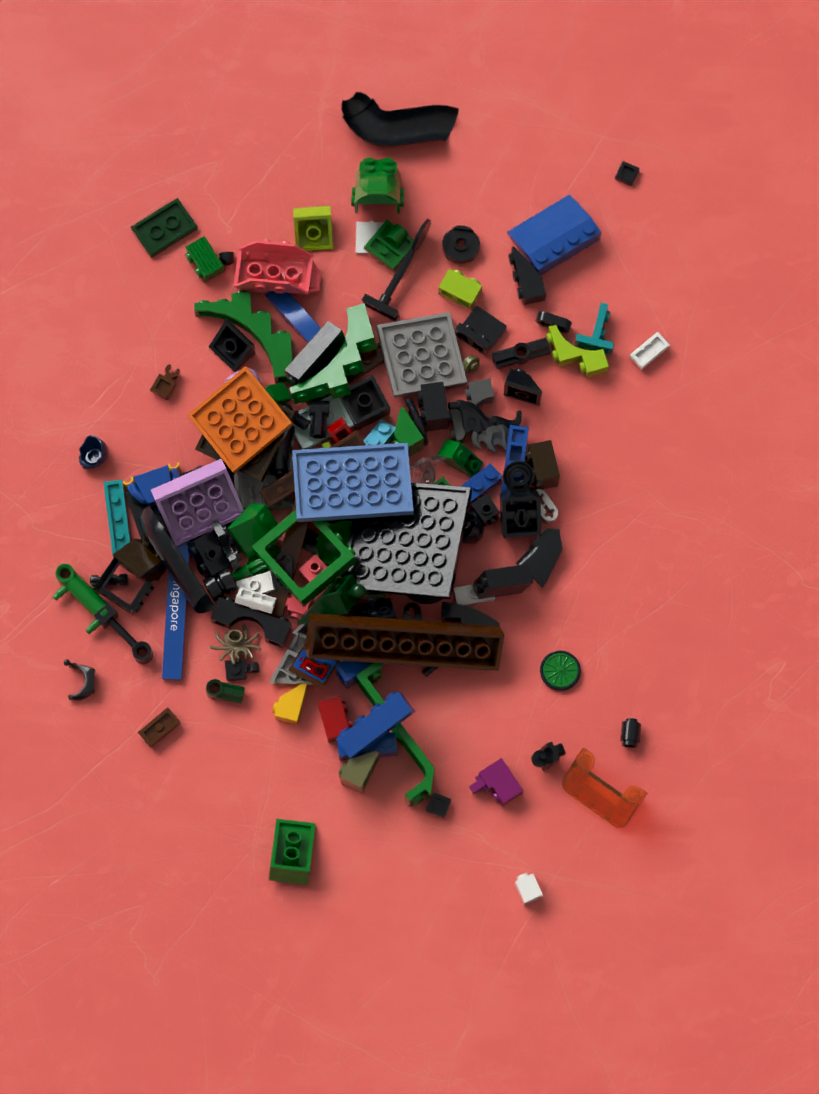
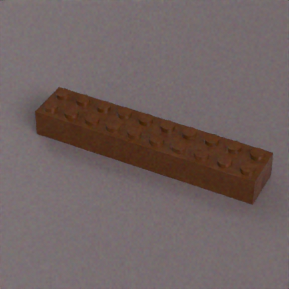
M309 613L304 650L309 659L499 671L504 633L500 626Z

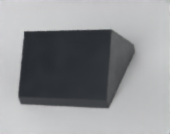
M228 319L208 346L234 372L256 353L254 344Z

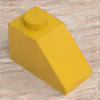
M302 683L280 696L278 702H274L272 713L275 714L276 720L298 725L307 692V684Z

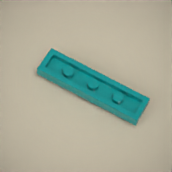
M122 479L103 482L112 555L131 542Z

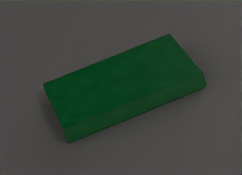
M178 198L131 226V230L151 258L198 229V226Z

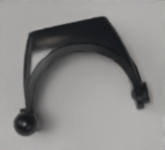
M68 659L64 660L65 666L81 669L85 675V684L82 690L74 695H68L69 700H83L95 692L94 680L96 670L88 666L71 663Z

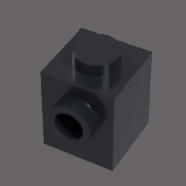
M488 494L471 504V510L475 511L484 527L486 525L491 526L499 520L500 511Z

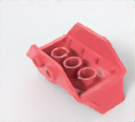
M256 240L239 247L233 287L238 288L240 291L253 293L274 291L279 294L286 292L308 295L311 292L319 291L322 271L315 265L313 254L295 244L286 241L280 243L270 240Z

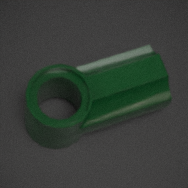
M212 679L207 683L206 694L210 699L242 703L245 687L224 683L217 679ZM213 685L220 688V691L216 694L211 693L209 690Z

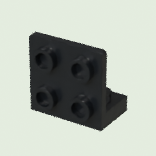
M476 306L464 323L457 325L455 335L486 356L507 326L479 306Z

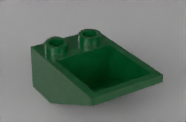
M353 574L337 578L298 621L299 625L308 623L309 613L349 614L350 609L357 604V600L362 599L366 595V588L362 584H357Z

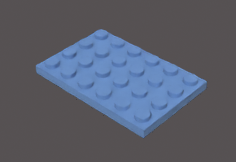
M408 443L292 450L297 522L413 515Z

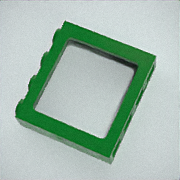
M294 510L252 546V549L304 607L356 563V553L350 546L346 547L342 543L344 540L337 532L333 533L330 530L331 526L326 520L312 521L341 553V556L303 588L298 587L266 551V548L297 522L296 510Z

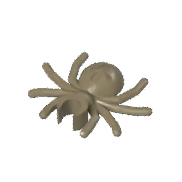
M243 624L244 638L241 631L230 629L224 635V642L219 637L218 632H215L217 640L226 647L210 646V649L227 650L220 657V661H223L224 657L230 653L233 664L239 663V655L244 656L246 661L247 652L250 658L254 659L249 648L261 650V647L250 645L249 643L254 641L260 634L257 633L246 641L248 631Z

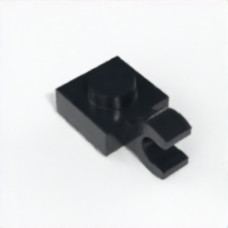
M239 659V663L233 664L231 660L225 661L226 680H244L247 673H258V662L245 664L244 659Z

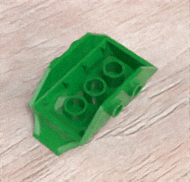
M365 158L360 162V167L356 173V187H352L351 206H355V213H358V204H397V214H400V207H404V188H400L401 173L393 159L375 160L373 158Z

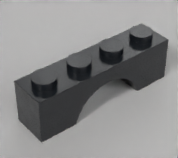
M224 597V599L218 598L211 616L212 623L230 629L240 621L249 620L256 622L264 630L267 643L284 648L292 628L287 618L282 616L276 618L271 616L270 613L253 610L250 607L235 603V600L229 597Z

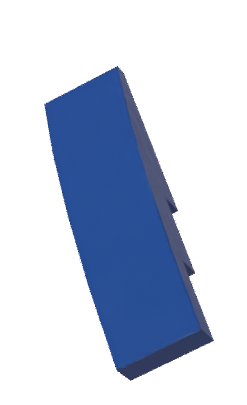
M269 291L265 294V297L284 320L307 343L321 329L289 293L279 294Z

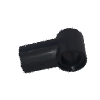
M310 400V437L315 439L326 438L330 401Z

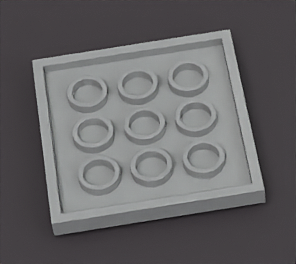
M450 312L376 326L393 398L417 394V391H421V384L443 382L444 388L467 384Z

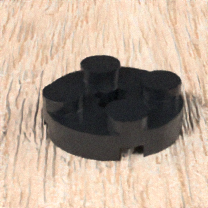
M455 226L449 232L447 231L443 237V251L446 258L453 262H471L479 252V237L470 227ZM460 240H462L463 243L466 244V246L463 248H459L458 246H456V243H459Z

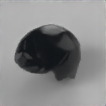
M470 511L467 515L462 543L473 544L483 537L484 526L475 511Z

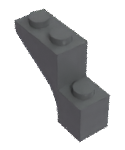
M491 379L468 382V389H465L466 399L470 400L468 402L478 407L494 402ZM458 409L449 410V422H452L453 429H450L451 440L463 444L467 433L462 425L461 412Z

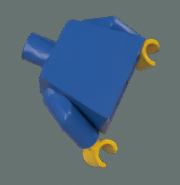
M177 462L176 467H171L168 464L130 477L131 481L129 483L123 481V484L131 496L141 504H147L150 507L157 506L151 489L180 477L179 462Z

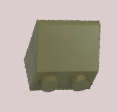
M373 751L349 759L347 764L343 763L338 773L340 774L341 784L362 794L379 761V752Z

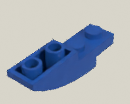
M510 425L504 470L512 462L525 460L529 427ZM522 472L514 473L513 477H520ZM502 481L501 493L508 489L504 481Z

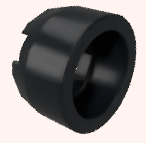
M234 252L219 253V259L224 266L231 265L234 262Z

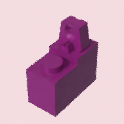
M502 758L480 771L478 776L475 777L477 781L469 786L473 794L482 789L484 792L493 790L492 796L497 803L501 802L503 806L523 794V789Z

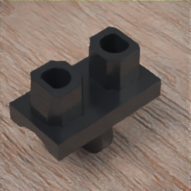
M549 742L532 754L531 761L533 765L539 768L542 767L544 771L554 765L559 760V757L564 756L566 752L562 743L553 745L552 742Z

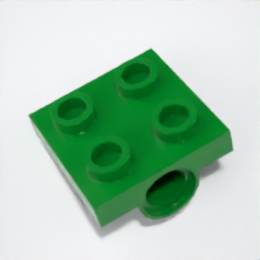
M386 220L366 243L364 250L394 271L410 251L414 240L408 236V232L404 227L399 224L394 225Z

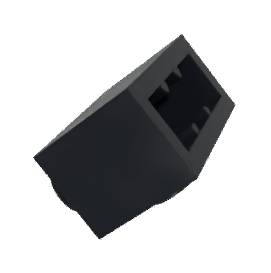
M213 531L202 534L187 543L188 552L195 559L197 569L204 577L212 576L230 565Z

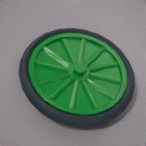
M559 650L549 653L543 659L540 665V675L548 687L562 691L572 688L578 682L581 668L574 655Z

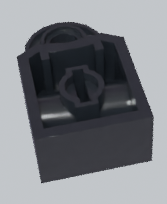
M524 461L512 462L503 471V481L508 488L499 494L500 522L503 538L541 535L540 497L538 491L529 487L533 482L534 472L531 466ZM522 472L520 477H513L514 473Z

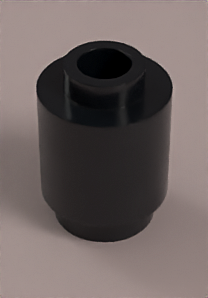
M626 718V721L622 722L620 741L623 747L636 748L638 743H640L641 723L637 722V719Z

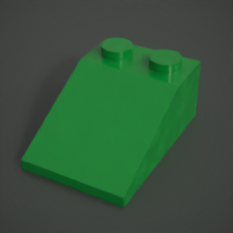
M276 819L269 881L308 885L315 823Z

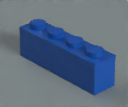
M392 692L385 698L387 701L381 705L379 703L370 709V714L366 717L364 715L355 720L353 727L350 729L347 727L339 733L340 737L336 740L349 758L352 759L360 755L416 712L401 692Z

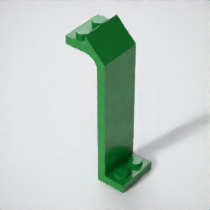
M373 663L356 675L359 680L356 684L373 706L378 703L381 705L385 702L372 685L382 678L383 666L381 663ZM400 723L391 731L396 732L397 739L425 775L421 783L405 794V801L409 807L413 804L417 806L424 800V796L430 801L434 767Z

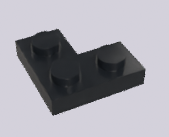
M219 520L212 522L211 524L219 545L234 572L241 569L238 563L241 558L237 550L233 551L231 548L234 545L229 537L226 526H221Z

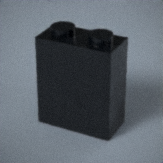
M529 564L485 570L473 584V589L478 599L522 593L533 583Z

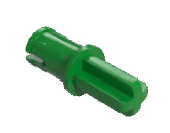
M261 559L253 562L248 561L246 565L240 567L241 569L235 572L232 571V575L236 581H239L250 575L254 576L256 572L267 568V566Z

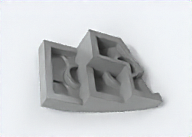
M269 471L263 482L243 472H236L233 475L235 490L244 510L250 503L264 504L269 511L293 508L295 501L292 500L290 495L273 506L268 507L259 491L279 479L271 475Z
M295 635L269 681L270 683L313 684L289 671L291 664L304 646L306 638Z

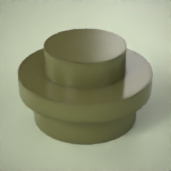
M469 355L463 361L464 370L467 373L475 372L479 368L480 359L477 356Z

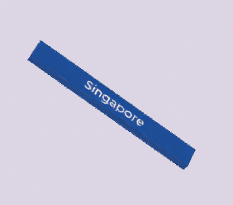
M190 540L176 546L188 565L189 552L187 543ZM170 572L168 573L162 679L182 680L187 598Z

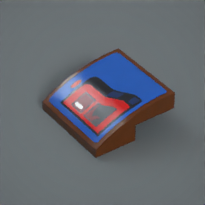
M304 644L291 664L289 671L323 689L339 661L309 659L304 650Z

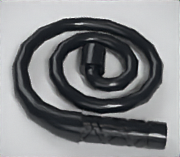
M408 398L405 400L408 406V414L422 434L424 445L427 446L428 437L423 420L419 416L412 398Z

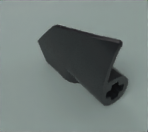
M547 528L530 545L529 550L516 562L517 566L529 564L531 576L542 588L545 586L563 550L560 530Z

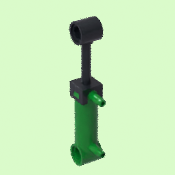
M59 565L55 574L62 587L56 591L53 598L58 600L69 591L95 618L86 629L88 634L95 631L100 625L104 629L110 625L132 647V653L136 662L139 664L149 663L153 657L150 645L144 641L137 642L115 620L118 617L117 611L71 565ZM66 571L71 573L69 578H61L62 573ZM141 649L148 650L147 654L143 657L137 655Z

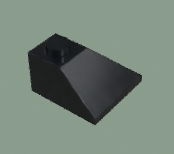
M511 369L505 381L503 395L540 406L542 391L524 370Z

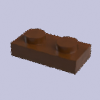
M167 707L143 727L138 734L152 748L181 722Z

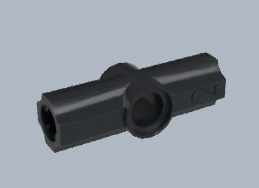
M542 338L528 343H518L514 347L493 352L492 358L497 370L514 364H525L528 360L549 355L551 351L548 340ZM522 350L526 355L518 356L517 352Z

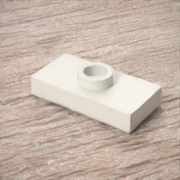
M657 332L632 352L629 357L642 371L670 347V344Z
M271 571L236 581L238 591L240 587L261 594L277 590L274 583V574Z
M473 584L454 588L456 603L469 606L495 600V597L478 599L477 594L474 592Z
M240 587L235 603L250 607L253 610L272 614L277 598Z

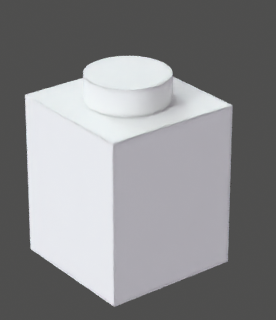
M524 873L517 877L518 880L514 884L524 905L542 898L543 894L533 873L530 875Z

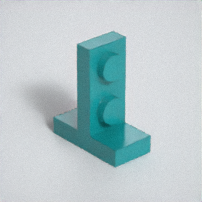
M600 304L592 337L577 333L575 347L592 351L603 349L605 354L611 355L614 342L602 340L606 328H603L604 321L608 322L610 311H607L608 304Z

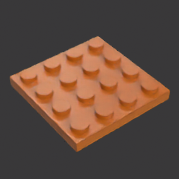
M247 366L242 368L188 414L191 421L234 474L293 425L292 421Z

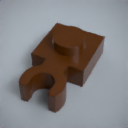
M170 364L165 368V376L159 374L150 388V392L165 400L169 398L176 386V382L173 379L178 378L180 375L179 369L173 374L169 373L171 370Z

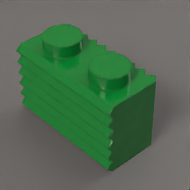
M205 236L185 247L187 252L185 257L190 264L193 263L195 265L194 271L199 279L203 278L207 282L225 271L222 262Z

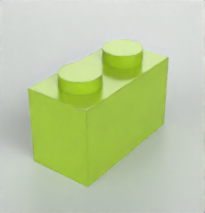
M448 269L438 287V294L472 310L482 292V285L478 280L474 278L469 279L462 272Z

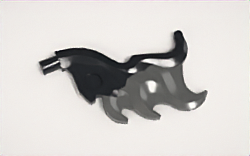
M463 400L448 402L449 410L458 409L461 412L463 428L466 433L472 431V443L479 449L482 448L479 444L482 441L492 452H497L495 445L501 446L506 451L510 425L519 426L522 421V412L520 410L516 411V418L514 420L498 416L488 418L478 406L471 402Z

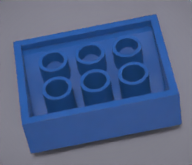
M570 194L507 231V234L522 256L540 276L596 243L601 237V231L593 219Z

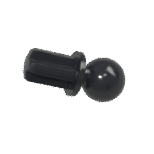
M282 404V406H284V407H286V408H288V409H290V410L293 411V408H292L291 405H289V404ZM298 410L295 411L297 414L292 423L302 430H306L310 425V421L300 415Z

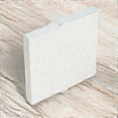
M372 220L370 222H356V254H369L364 250V246L384 222H374Z

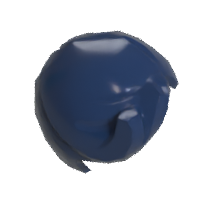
M87 436L79 448L81 453L79 463L83 469L96 468L103 464L109 455V449L105 442L96 436Z

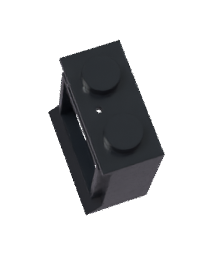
M114 557L93 589L129 614H132L134 611L138 612L144 604L141 602L144 595L148 597L154 589L152 586L154 580L140 579L145 583L129 605L104 588L118 566L136 576Z

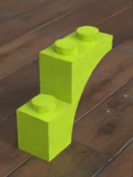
M556 325L549 326L546 338L549 345L552 344L554 350L551 351L554 362H558L559 367L579 362L580 371L585 373L586 378L608 372L609 365L603 349L592 351L575 347L564 339Z

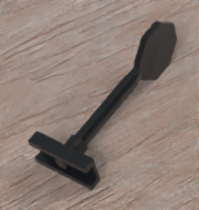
M427 219L420 227L410 251L405 255L384 294H381L379 300L367 294L364 295L362 301L366 307L396 322L399 312L388 306L392 300L391 296L411 263L414 253L419 249L427 236L431 220Z

